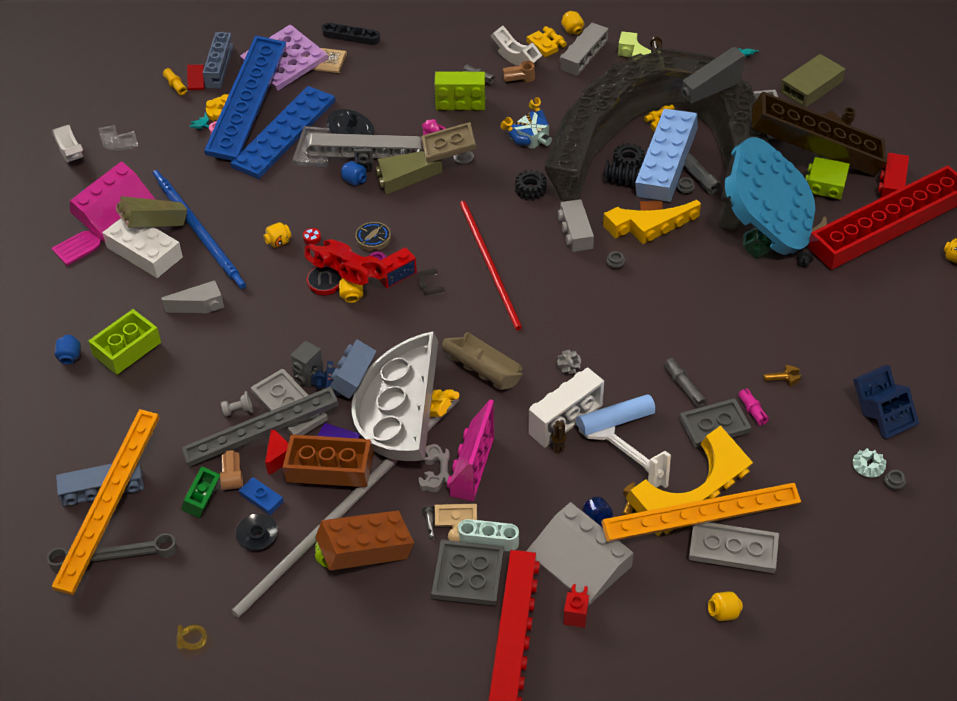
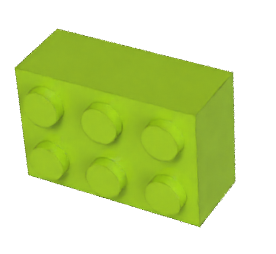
M435 72L436 110H485V72Z
M132 309L88 340L93 356L118 375L159 345L161 339L158 328Z

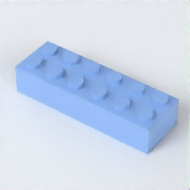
M670 109L663 110L635 182L637 197L671 202L685 164L687 153L690 151L698 129L697 113Z

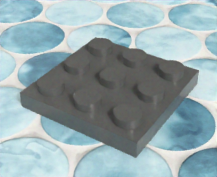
M441 540L431 599L496 606L504 546Z

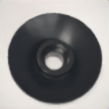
M266 514L249 515L242 519L236 528L238 543L249 550H261L270 546L278 535L277 523Z

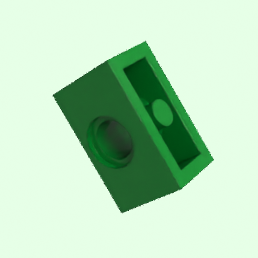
M201 466L183 501L181 510L200 518L218 484L220 474Z

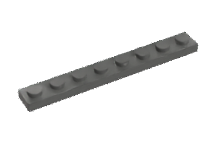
M330 386L181 448L190 467L270 434L271 430L278 431L339 406V403Z

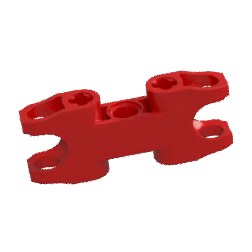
M328 239L323 241L324 246L314 244L305 246L304 256L309 262L319 268L328 266L339 271L341 278L348 282L364 285L369 283L368 277L379 280L387 277L388 267L384 262L371 255L366 257L360 256L352 252L350 246L343 242ZM310 249L315 253L314 258L311 256ZM377 266L381 268L382 274L376 271Z

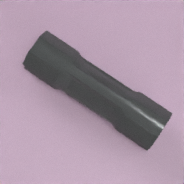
M688 152L683 168L710 195L718 192L721 189V182L714 175H711Z

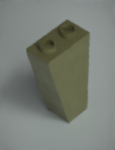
M424 151L378 159V166H376L377 177H381L379 178L380 188H384L385 195L442 173V159L427 163Z
M121 196L120 202L117 203L116 211L127 227L184 226L187 208L182 202Z

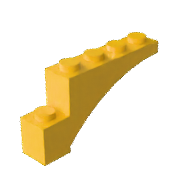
M695 200L678 207L652 211L627 210L616 207L604 213L603 227L615 239L631 232L644 244L700 216L701 203Z

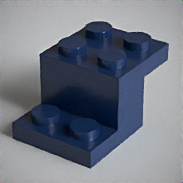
M883 365L853 379L863 416L877 419L882 438H890L919 424L910 387L895 384L890 365Z

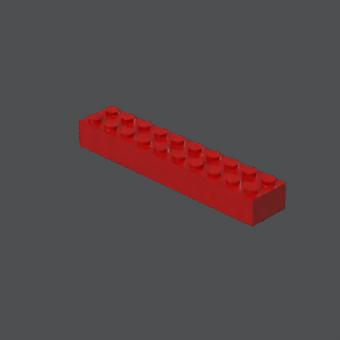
M947 165L811 232L808 249L832 270L957 207V172Z

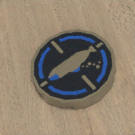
M380 222L365 223L356 231V243L360 248L367 251H373V249L382 250L391 241L390 229Z

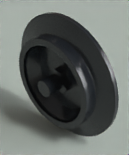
M339 109L333 111L328 116L327 125L333 134L374 135V126L371 121L357 111Z

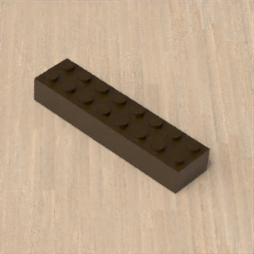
M763 91L752 105V129L801 147L819 156L849 163L850 168H855L873 176H876L887 163L885 139Z

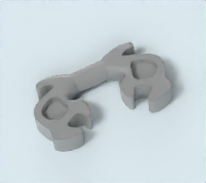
M437 444L428 445L425 451V464L432 465L438 460L440 462V473L436 476L434 472H425L426 480L420 477L419 487L422 491L438 492L444 482L447 487L450 453L448 449L443 453Z

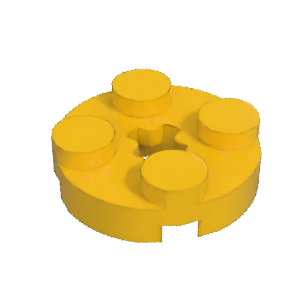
M228 94L206 102L207 117L211 121L215 122V120H218L229 96Z

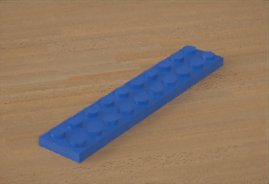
M255 35L205 147V155L231 161L237 159L240 155L285 51V41Z

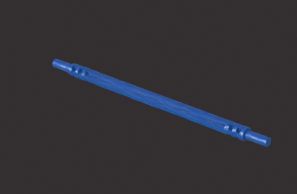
M154 170L152 174L167 197L173 202H182L187 208L185 220L229 278L233 279L240 289L245 288L246 283L239 276V271L171 183L158 170Z

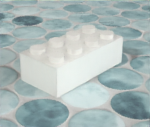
M120 218L102 232L108 249L156 278L160 277L183 258L180 243L154 227L130 228Z
M587 367L582 372L576 373L568 382L562 383L554 392L548 393L544 399L534 403L529 409V435L546 448L553 442L551 440V433L553 432L555 421L559 420L565 423L566 433L576 426L577 416L598 410L603 406L604 380Z

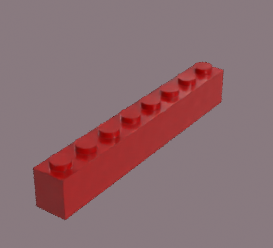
M510 550L489 701H522V697H519V690L524 691L525 677L521 675L522 670L527 669L528 657L524 656V652L529 650L530 637L527 636V630H532L533 617H529L530 611L534 612L535 598H532V592H537L538 580L534 579V576L539 574L540 561H536V552Z

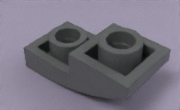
M354 149L355 163L363 165L366 170H374L372 149Z

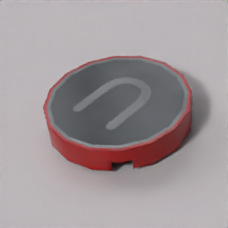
M328 266L323 268L315 267L307 275V285L317 295H330L337 292L339 281L342 278L339 271Z

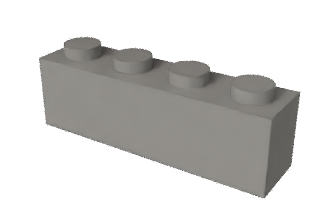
M591 23L585 28L583 33L576 38L575 42L568 47V50L560 56V70L578 76L608 41V28L595 23Z

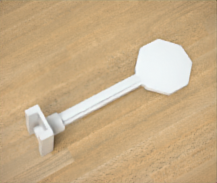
M615 426L584 435L588 439L609 440L645 468L649 473L648 482L656 488L660 485L665 488L668 487L671 455L666 451L649 460L615 435Z

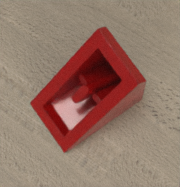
M187 65L188 90L205 89L203 77L205 65Z
M271 430L265 460L268 474H273L283 467L289 444L276 430Z

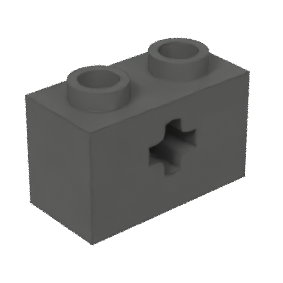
M304 341L290 356L295 381L310 389L313 386L311 376L319 370L324 373L321 349Z

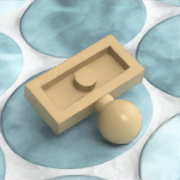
M477 504L435 505V527H452L448 533V539L460 542L458 525L465 519L477 520Z

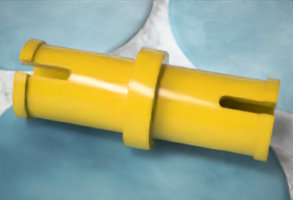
M170 68L163 71V76L168 80L169 85L179 95H184L187 92V87L183 85L180 77L175 75Z

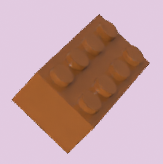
M290 435L283 464L286 482L367 487L374 456L371 439Z
M399 510L321 520L315 536L329 570L405 560L408 558L414 545V541Z

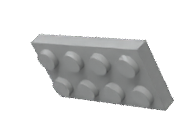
M284 369L277 371L251 387V392L268 411L308 396ZM325 412L319 413L285 427V430L290 435H304L328 420L327 414Z
M709 522L693 525L689 560L775 573L779 533Z

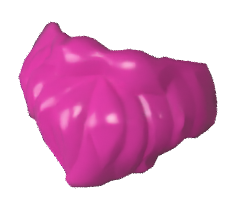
M435 119L427 120L422 124L423 135L440 131L439 128L446 129L437 124Z

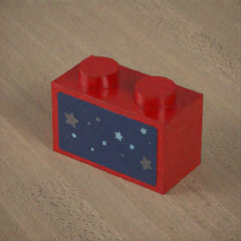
M406 247L380 260L388 267L387 277L379 280L386 289L417 273L416 257ZM377 266L376 271L382 274L381 268Z

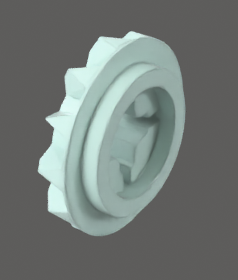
M866 448L865 451L859 450L854 455L853 466L863 476L877 477L885 471L886 460L883 459V454H878L876 450L869 451ZM869 459H872V460H873V463H871V465L869 464V466H867V461H868Z

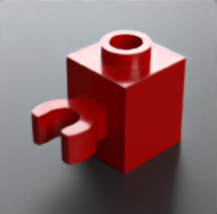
M573 584L571 592H567L563 625L585 628L589 606L587 586H584L583 592L578 593L576 591V584Z

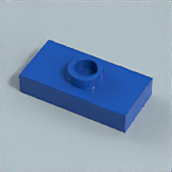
M254 477L239 490L242 497L269 516L284 503L282 496Z

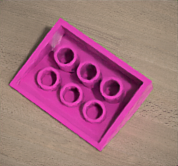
M121 161L70 200V213L105 242L102 232L121 218L116 211V206L120 202L121 196L156 199L136 173Z
M489 400L471 420L469 428H465L463 435L464 443L460 444L458 449L459 458L454 460L453 475L449 476L447 481V488H450V497L469 501L475 500L495 438L494 400Z

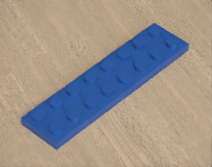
M307 86L240 153L237 159L231 162V168L260 179L335 102V96Z

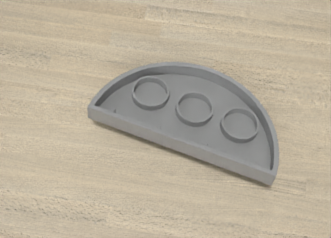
M434 332L412 337L388 350L369 367L354 392L352 400L354 424L362 439H371L373 451L384 457L401 461L425 459L438 350V340Z

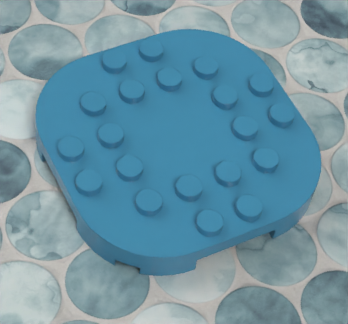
M756 137L746 139L732 150L731 155L735 159L731 175L725 178L727 198L730 197L731 204L733 205L731 208L744 225L751 222L772 240L770 247L776 252L783 255L793 254L806 247L810 240L815 215V201L810 186L794 165L769 143Z

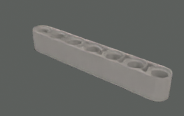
M312 133L306 138V151L310 156L355 157L354 149L368 148L372 149L373 158H386L424 151L422 138L418 136Z

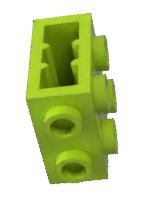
M815 157L813 164H809L808 174L810 175H806V181L810 186L812 194L841 199L850 164Z

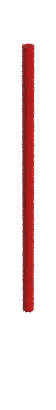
M466 201L460 202V207L515 330H521L522 325Z

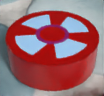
M309 228L303 232V240L308 245H315L320 242L321 233L316 228Z

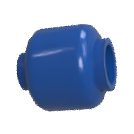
M355 161L345 163L341 169L342 179L353 186H358L367 179L366 168L359 163H355Z
M64 335L57 339L54 355L62 364H73L80 357L81 343L73 335Z

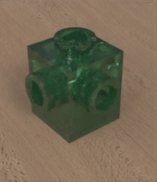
M757 227L743 234V247L756 259L771 251L772 240Z

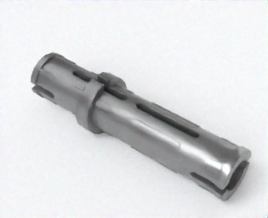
M674 358L668 359L664 363V367L672 375L673 381L681 386L697 408L702 407L707 402L706 398L688 378L685 369H681Z

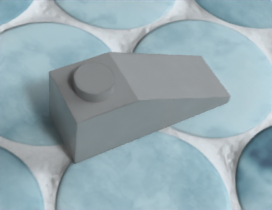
M215 280L161 298L166 313H209L224 308L222 295Z

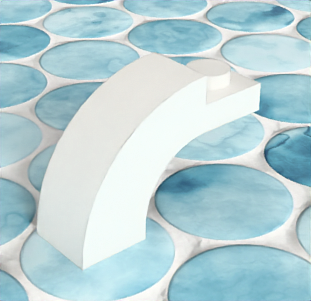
M501 26L490 35L500 47L498 50L499 54L515 65L520 66L523 61H532L534 63L542 56L533 43L530 45L518 43L504 26Z
M70 125L51 130L66 162L83 157L82 146L77 143Z

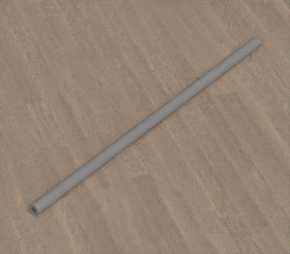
M459 399L451 401L452 404L447 409L446 414L459 402ZM445 415L442 417H429L428 431ZM387 458L370 474L368 486L357 487L324 520L341 518L399 460ZM320 524L231 610L235 617L240 618L317 542L315 536Z

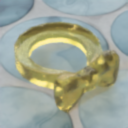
M178 625V649L184 647L188 650H197L204 646L207 641V634L202 626L189 625L182 628V625ZM198 630L202 633V639L198 643L190 644L182 639L183 635L189 631Z

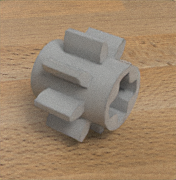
M562 351L563 355H559L557 361L559 369L562 370V373H576V369H579L581 364L580 356L576 354V351Z

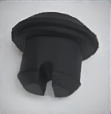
M808 252L798 253V265L808 267L809 263L813 261V256Z

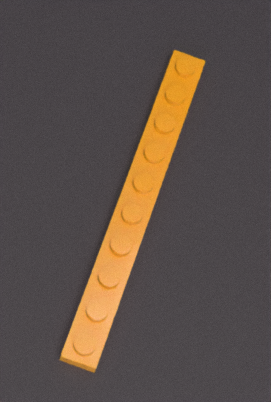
M139 409L51 586L53 590L74 595L159 420L158 414Z
M795 483L607 518L603 519L601 523L607 542L794 506L800 504L801 499Z

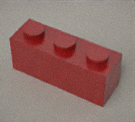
M888 153L887 163L882 168L883 170H881L879 181H883L879 183L878 192L881 193L880 198L905 187L909 156Z

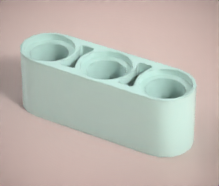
M465 519L458 525L460 542L504 546V551L516 550L519 546V529L513 524Z

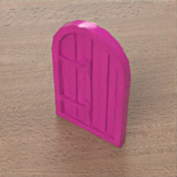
M83 231L51 249L68 266L98 249L101 245V239L92 231Z

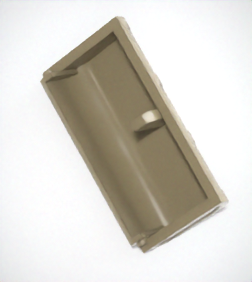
M466 332L464 337L444 338L442 350L449 354L451 360L462 362L465 369L476 371L481 379L490 380L494 383L493 386L499 390L514 387L523 375L520 372L523 369L522 365L469 332Z

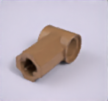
M523 61L520 66L503 68L504 82L522 80L529 83L534 81V63L532 61Z
M233 450L226 451L222 455V472H220L222 491L243 487L240 455Z

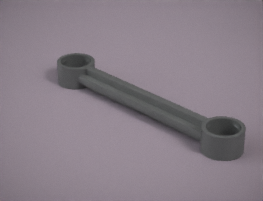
M163 533L150 542L98 548L95 550L90 562L157 553L162 558H169L176 553L177 544L173 535ZM162 543H172V545L167 549L159 548V546ZM58 547L48 553L47 561L52 571L59 572L64 561L58 564L52 562L59 556L66 557L68 554L66 549Z

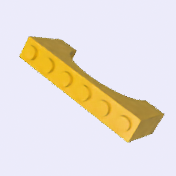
M719 426L709 433L700 444L707 455L709 464L707 479L700 487L685 493H669L654 487L645 479L630 490L626 499L638 513L717 498L721 494L720 490L723 488L728 490L735 484L734 480L736 478H744L750 472L749 467L753 462L728 433ZM672 530L656 532L655 534L657 535V537L662 533H665L667 535Z

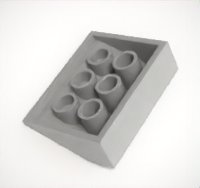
M571 502L553 517L527 550V552H536V561H540V566L570 591L573 584H576V591L578 593L583 592L584 586H587L589 605L632 567L634 553L619 540L607 542L603 528Z

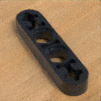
M325 23L321 27L322 35L326 38L376 45L380 42V33L376 30L335 23Z

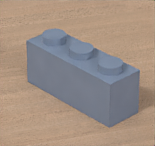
M356 339L353 345L349 344L343 353L346 357L342 356L337 364L340 368H335L330 377L333 379L330 384L332 389L350 399L361 382L376 350Z

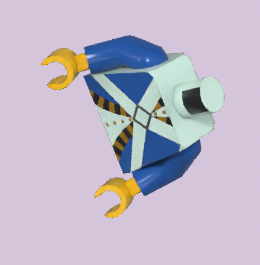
M538 97L534 99L536 104L533 103V100L529 102V107L535 110V112L531 111L514 124L510 117H506L501 123V128L508 130L511 140L517 145H524L531 149L541 143L548 146L552 141V138L549 136L550 126L543 110L539 108L541 100Z

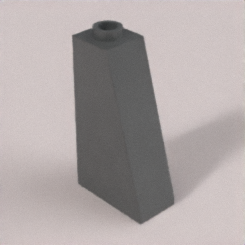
M735 46L684 79L681 89L682 96L690 103H693L741 83L745 55Z

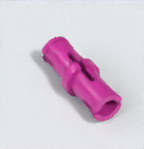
M748 388L741 390L738 397L745 404L746 411L749 414L751 413L759 426L766 424L769 421V417L761 408L759 400L753 397Z

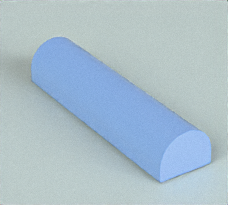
M646 394L577 416L576 425L584 435H588L654 414L655 403L653 398Z

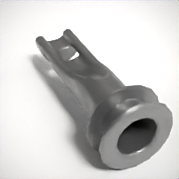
M425 506L422 508V515L426 518L429 539L435 540L433 531L435 507Z

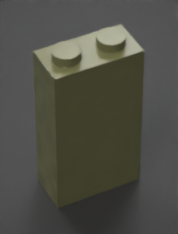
M819 54L782 79L780 93L806 108L842 83L846 69Z

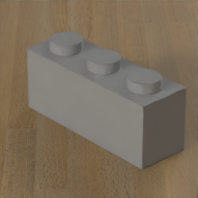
M582 200L560 202L558 219L559 221L562 220V231L566 233L567 245H570L572 252L593 249L594 235Z

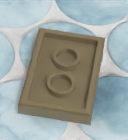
M470 122L421 136L427 163L477 149Z

